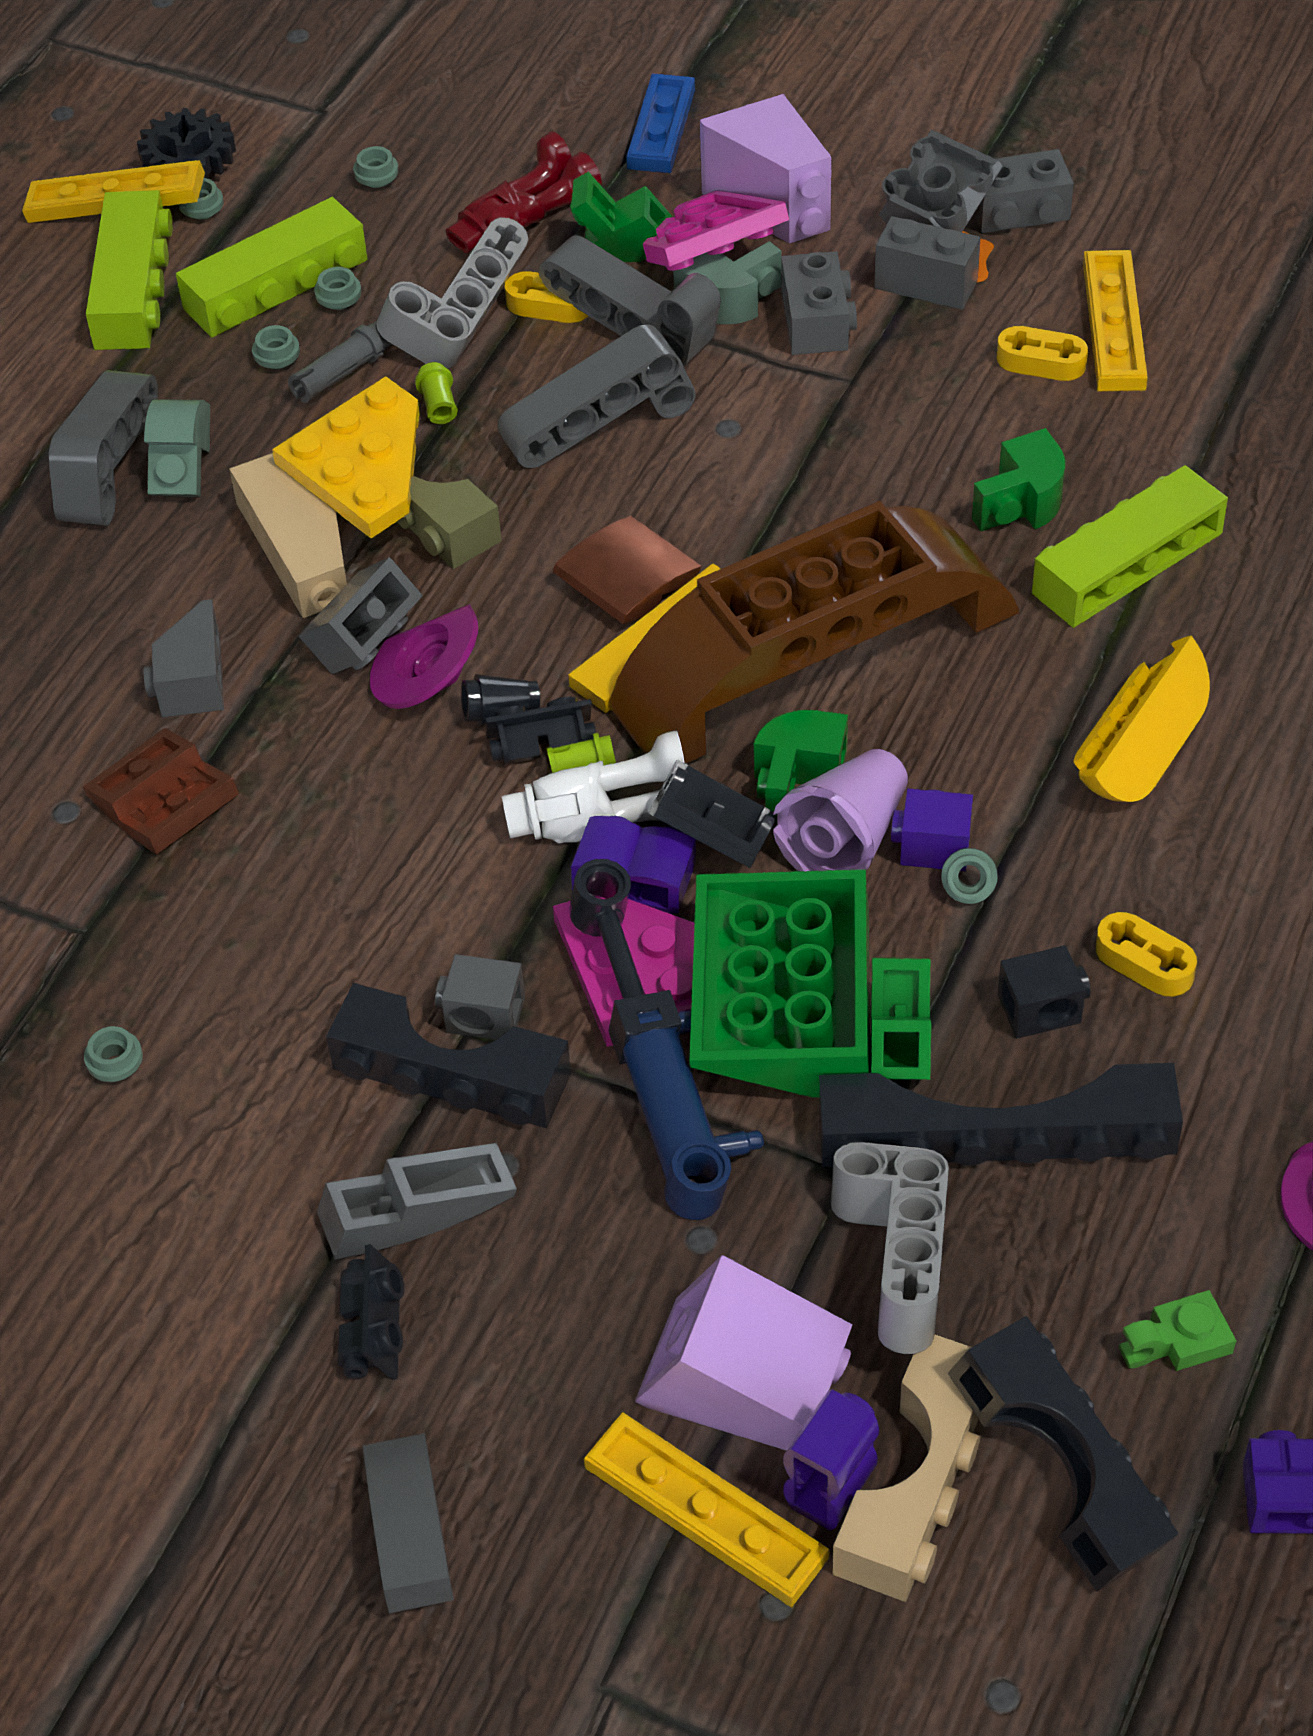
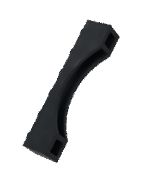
M1174 1062L1117 1064L1094 1081L1067 1095L1037 1104L1007 1108L966 1107L933 1100L905 1089L879 1073L819 1075L818 1108L822 1167H833L834 1155L843 1145L859 1142L925 1148L941 1154L947 1160V1163L958 1162L963 1165H978L985 1161L1007 1160L1037 1163L1045 1159L1065 1158L1096 1161L1104 1157L1122 1156L1156 1159L1164 1155H1177L1183 1126Z

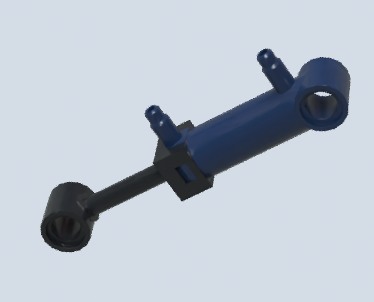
M594 859L585 862L576 873L569 907L570 919L574 926L582 933L594 937H602L623 999L614 1001L608 1032L619 1065L627 1063L666 1178L664 1188L665 1200L670 1209L680 1217L689 1220H703L712 1216L720 1208L731 1172L730 1157L748 1154L749 1151L761 1149L764 1145L763 1135L760 1131L755 1130L713 1136L679 1039V1035L691 1033V1009L678 1012L670 990L645 994L622 928L631 889L630 876L625 868L617 862L608 859ZM687 1176H699L708 1183L698 1184L692 1182Z

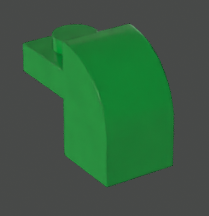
M589 172L573 180L571 212L579 225L582 227L586 226L585 239L623 262H640L645 260L646 255L643 243L647 238L656 237L657 227L666 218L672 217L653 193L644 186L615 202Z
M1046 428L1001 442L999 475L974 483L972 520L980 531L1002 524H1009L1023 517L1027 518L1034 529H1038L1049 523L1057 515L1062 503L1065 457L1060 446Z
M797 710L775 717L759 731L754 741V778L758 779L757 799L765 800L766 808L774 812L776 805L789 791L796 788V784L802 785L845 763L848 749V714L818 710ZM776 813L772 817L775 818L774 823L778 824Z
M872 957L871 1073H879L887 1079L930 1080V958Z

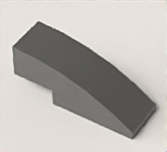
M497 1143L387 1159L383 1173L380 1175L327 1182L317 1214L336 1260L365 1254V1245L371 1244L377 1250H381L449 1228L514 1197L517 1188Z
M425 1433L363 1445L378 1559L389 1613L454 1600Z

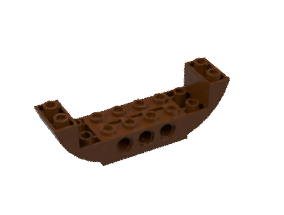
M879 500L697 579V587L674 604L649 629L633 650L616 680L608 704L644 754L652 750L658 736L677 730L686 764L706 755L705 712L949 603L976 633L1019 614V608L1010 591L956 530L942 517L925 509L907 506L885 507Z

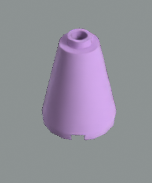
M872 749L789 791L776 805L774 814L777 813L778 825L773 829L774 838L785 859L797 871L866 869L867 871L893 817L894 810H896L907 787L908 776L905 767L890 752L882 749Z

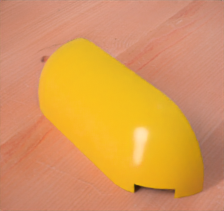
M1192 635L1172 642L1171 645L1175 649L1174 652L1150 669L1143 662L1134 670L1077 751L1074 764L1079 769L1081 781L1092 792L1117 802H1134L1146 797L1154 789L1201 719L1209 699L1210 680L1204 655Z

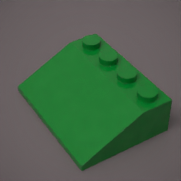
M866 869L696 875L690 1035L691 1068L812 1098L819 1097V1075L870 1073L869 908Z

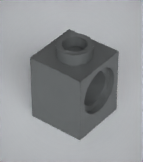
M455 954L449 975H441L438 980L435 995L436 1009L443 1010L446 1033L497 1040L513 1026L517 1027L525 999L522 965L516 962Z

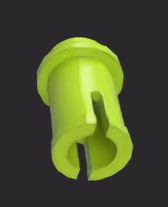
M430 362L423 365L415 378V385L418 392L424 397L427 417L435 424L449 423L457 416L458 412L451 391V386L453 385L451 371L438 362Z
M597 732L593 733L594 739L555 748H547L552 773L588 766L590 763L603 761V766L616 763L610 735L599 737Z

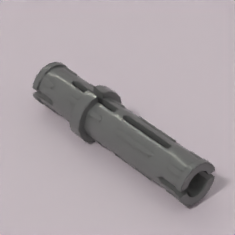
M377 321L368 326L360 325L351 332V337L331 349L307 367L292 374L288 379V384L293 395L297 399L301 397V402L307 403L366 362L374 363L383 356V351L392 344L385 340L378 332Z

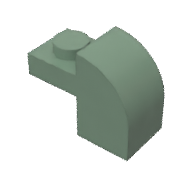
M769 241L734 262L723 253L708 255L706 252L693 257L694 264L691 266L673 270L674 289L692 273H700L708 277L718 288L721 297L717 324H738L758 317V300L770 295L781 287V250Z
M153 399L148 407L144 432V442L149 445L148 494L151 496L201 497V453H210V404L205 400Z

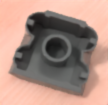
M931 130L927 137L919 139L910 149L912 161L909 166L891 171L883 180L882 188L886 203L879 215L886 224L891 216L962 232L1003 166L999 160Z

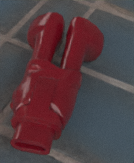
M551 131L542 136L536 144L537 166L526 175L511 182L505 180L496 188L476 198L464 210L458 213V222L446 228V236L452 244L464 253H469L475 248L490 223L495 219L510 218L517 221L524 228L542 221L545 213L572 202L573 180L589 172L602 186L601 174L596 164L584 152L571 156L569 147L558 133Z

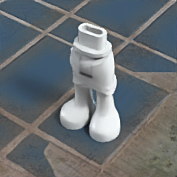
M677 730L658 736L652 750L637 758L604 766L603 761L590 763L588 766L561 770L533 781V785L531 783L524 784L525 791L503 795L502 801L510 838L534 834L535 840L542 839L543 836V838L552 839L559 844L563 842L581 841L589 817L620 816L632 823L660 820L648 813L660 790L610 801L606 791L665 781L676 760L685 763Z

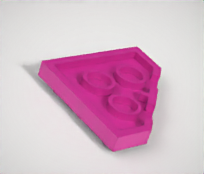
M716 190L679 204L674 209L675 217L666 218L657 227V236L647 238L643 243L647 262L664 265L667 267V270L683 269L694 264L693 257L707 252L708 255L721 254L734 248V241L745 237L747 239H758L774 232L773 226L789 220L786 203Z
M628 899L622 928L645 994L670 990L678 1012L691 1009L695 923ZM571 901L554 905L553 915L556 926L607 1047L612 1046L608 1029L615 1000L623 998L602 937L584 934L574 926L569 913Z

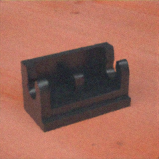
M676 760L648 812L652 816L750 869L775 821V818L772 817L773 811L679 760Z

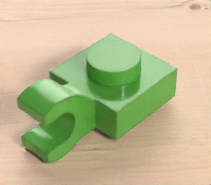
M1210 1290L1153 1307L1150 1320L1137 1321L1123 1328L1127 1341L1119 1344L1118 1348L1128 1368L1141 1367L1156 1359L1169 1356L1176 1371L1233 1354L1237 1341Z

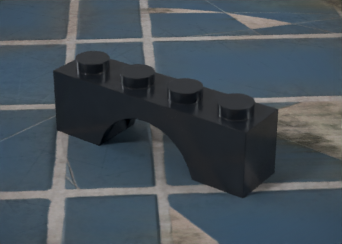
M357 983L352 984L326 1035L333 1069L340 1071L349 1078L356 1080L367 1078L392 1085L397 1090L406 1094L417 1095L421 1093L446 1100L451 1105L460 1109L470 1110L475 1108L493 1113L517 1125L529 1123L548 1128L571 1075L568 1040L513 1026L503 1036L482 1047L467 1050L442 1048L428 1042L414 1030L410 1022L405 996Z
M1027 1316L968 1349L948 1372V1375L984 1427L1005 1425L1027 1430L1043 1439L1061 1458L1071 1480L1073 1501L1069 1519L1059 1537L1096 1592L1155 1555L1179 1534L1171 1523L1169 1511L1163 1501L1155 1494L1150 1493L1132 1467V1461L1126 1448L1118 1440L1111 1437L1095 1414L1093 1403L1088 1394L1080 1386L1074 1384L1057 1360L1056 1351L1051 1341L1042 1332L1037 1331Z

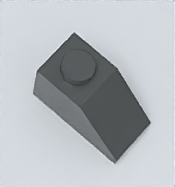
M212 599L200 601L152 644V666L144 667V681L148 698L157 697L162 717L224 710L220 633Z

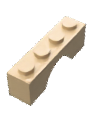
M935 1335L932 1345L924 1351L913 1354L901 1384L900 1413L920 1432L926 1443L928 1454L918 1470L903 1482L884 1489L856 1491L833 1546V1575L904 1602L907 1601L915 1580L922 1583L927 1581L937 1552V1545L930 1543L937 1524L944 1527L949 1525L959 1496V1490L952 1488L958 1470L970 1471L980 1443V1436L973 1433L978 1417L948 1375L953 1366L972 1347Z

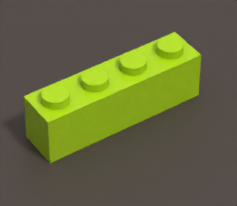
M159 190L105 192L86 309V318L94 350L150 348L152 331L160 327V308L157 298L164 297V276L161 267L168 266L169 254L165 237L172 236L173 224L170 209H163Z
M332 196L176 272L182 307L213 338L315 287L319 275L324 270L332 267L351 269L367 261L363 224Z
M1186 465L1168 476H1161L1147 489L1131 499L1122 500L1113 510L1094 522L1085 523L1076 533L1057 545L1045 548L1035 558L1032 594L1071 627L1075 628L1221 535L1228 497Z

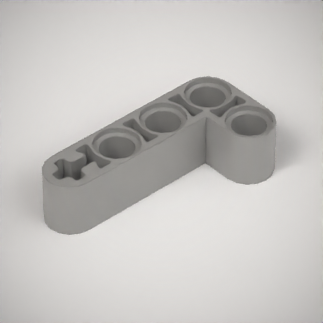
M498 218L492 221L442 299L412 282L403 281L396 283L391 287L376 322L380 335L391 344L426 364L438 362L447 369L453 367L502 292L506 280L512 276L528 242V235L524 227L510 218Z
M864 1142L843 1145L834 1155L831 1192L832 1211L839 1218L848 1222L887 1226L878 1336L883 1345L894 1352L915 1354L926 1350L932 1345L935 1336L949 1170L948 1163L941 1154L925 1148Z

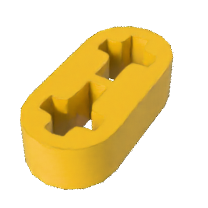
M518 272L510 276L505 282L506 306L513 314L564 323H575L588 317V315L575 308L573 304L562 300L549 291L542 283L538 272Z
M1026 326L1008 327L998 336L997 362L1007 371L1059 381L1078 379L1086 371L1088 346L1078 336Z
M1128 912L1109 914L1101 920L1097 929L1096 954L1104 964L1162 996L1175 997L1184 994L1191 988L1195 978L1197 956L1190 946ZM1124 936L1131 939V942L1124 940L1120 945L1112 942V939L1120 941ZM1172 963L1180 967L1179 969L1173 967L1168 972L1160 969V966L1167 968Z

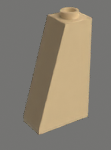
M273 453L229 468L236 504L302 618L321 612L347 584L336 511L274 463Z

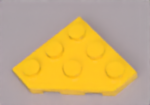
M385 376L273 448L274 463L369 538H373L410 513L411 477L414 474L416 428L419 425L420 415L418 399Z

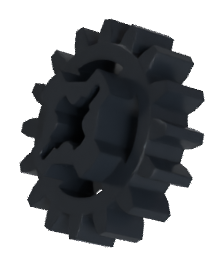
M183 108L175 116L169 111L165 112L166 120H150L151 129H141V140L137 141L142 167L200 160L205 172L204 178L209 179L208 174L211 172L219 175L223 174L222 164H232L234 162L232 153L236 152L234 135L229 121L222 122L221 115L218 113L207 117L206 110L202 108L196 114H191L188 108Z

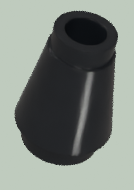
M475 674L474 679L463 680L461 684V706L465 722H477L478 726L486 725V718L494 717L495 712L506 707L523 706L526 708V711L540 708L538 682Z

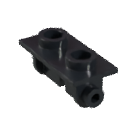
M568 696L554 699L548 702L547 707L526 711V708L523 706H510L495 712L494 717L486 718L487 739L498 737V739L489 740L492 761L503 760L504 765L541 758L538 739L547 737L549 747L552 748L594 739L593 733H596L594 722L584 723L591 719V699L578 701L576 697Z
M371 1244L365 1245V1260L354 1259L349 1261L347 1269L343 1270L340 1275V1315L346 1320L359 1316V1320L339 1325L337 1363L343 1368L344 1376L348 1378H363L367 1376L368 1369L378 1367L390 1379L395 1380L398 1379V1353L403 1348V1335L399 1326L400 1299L404 1295V1281L399 1268L387 1260Z

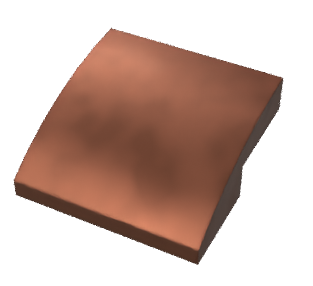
M629 516L600 529L581 541L555 563L553 573L624 624L648 614L660 604L663 594L680 589L700 573L701 565L638 520Z
M167 728L158 732L83 786L86 795L102 812L133 839L155 854L160 853L239 794L233 777L202 761L194 743Z

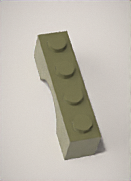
M414 475L411 477L410 513L398 520L397 523L404 529L409 527L421 539L424 547L432 556L438 555L452 569H455L501 542L498 506L469 479L438 483L426 481Z

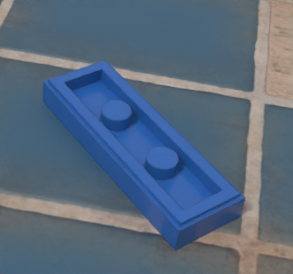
M663 74L651 75L628 150L627 169L662 173L672 172L695 92V78Z

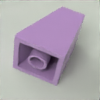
M784 94L700 119L703 195L719 190L785 202L789 220L773 226L774 232L772 234L787 243L830 231L831 156Z
M721 1255L676 1298L635 1402L652 1410L787 1450L822 1398L829 1391L831 1383L835 1384L846 1369L851 1351L845 1348V1344L852 1324Z

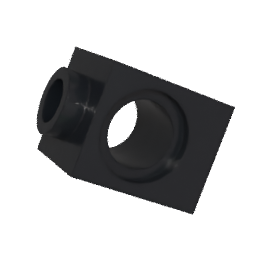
M1066 945L1000 961L997 995L1016 1039L1082 1022L1084 999L1090 998L1091 994L1090 983L1082 965L1075 966Z

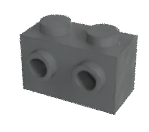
M1059 149L995 158L1000 161L1003 167L974 212L981 233L1070 220L1074 183Z
M891 216L876 243L874 289L963 310L978 280L981 237Z
M813 252L781 256V294L792 355L848 350L849 331L857 330V313L855 301L847 302L846 300L851 298L849 270L841 271L838 252Z
M388 557L360 570L301 632L299 637L331 674L351 666L357 671L376 656L379 651L376 646L384 638L394 634L407 622L408 617L406 614L423 595L395 562Z

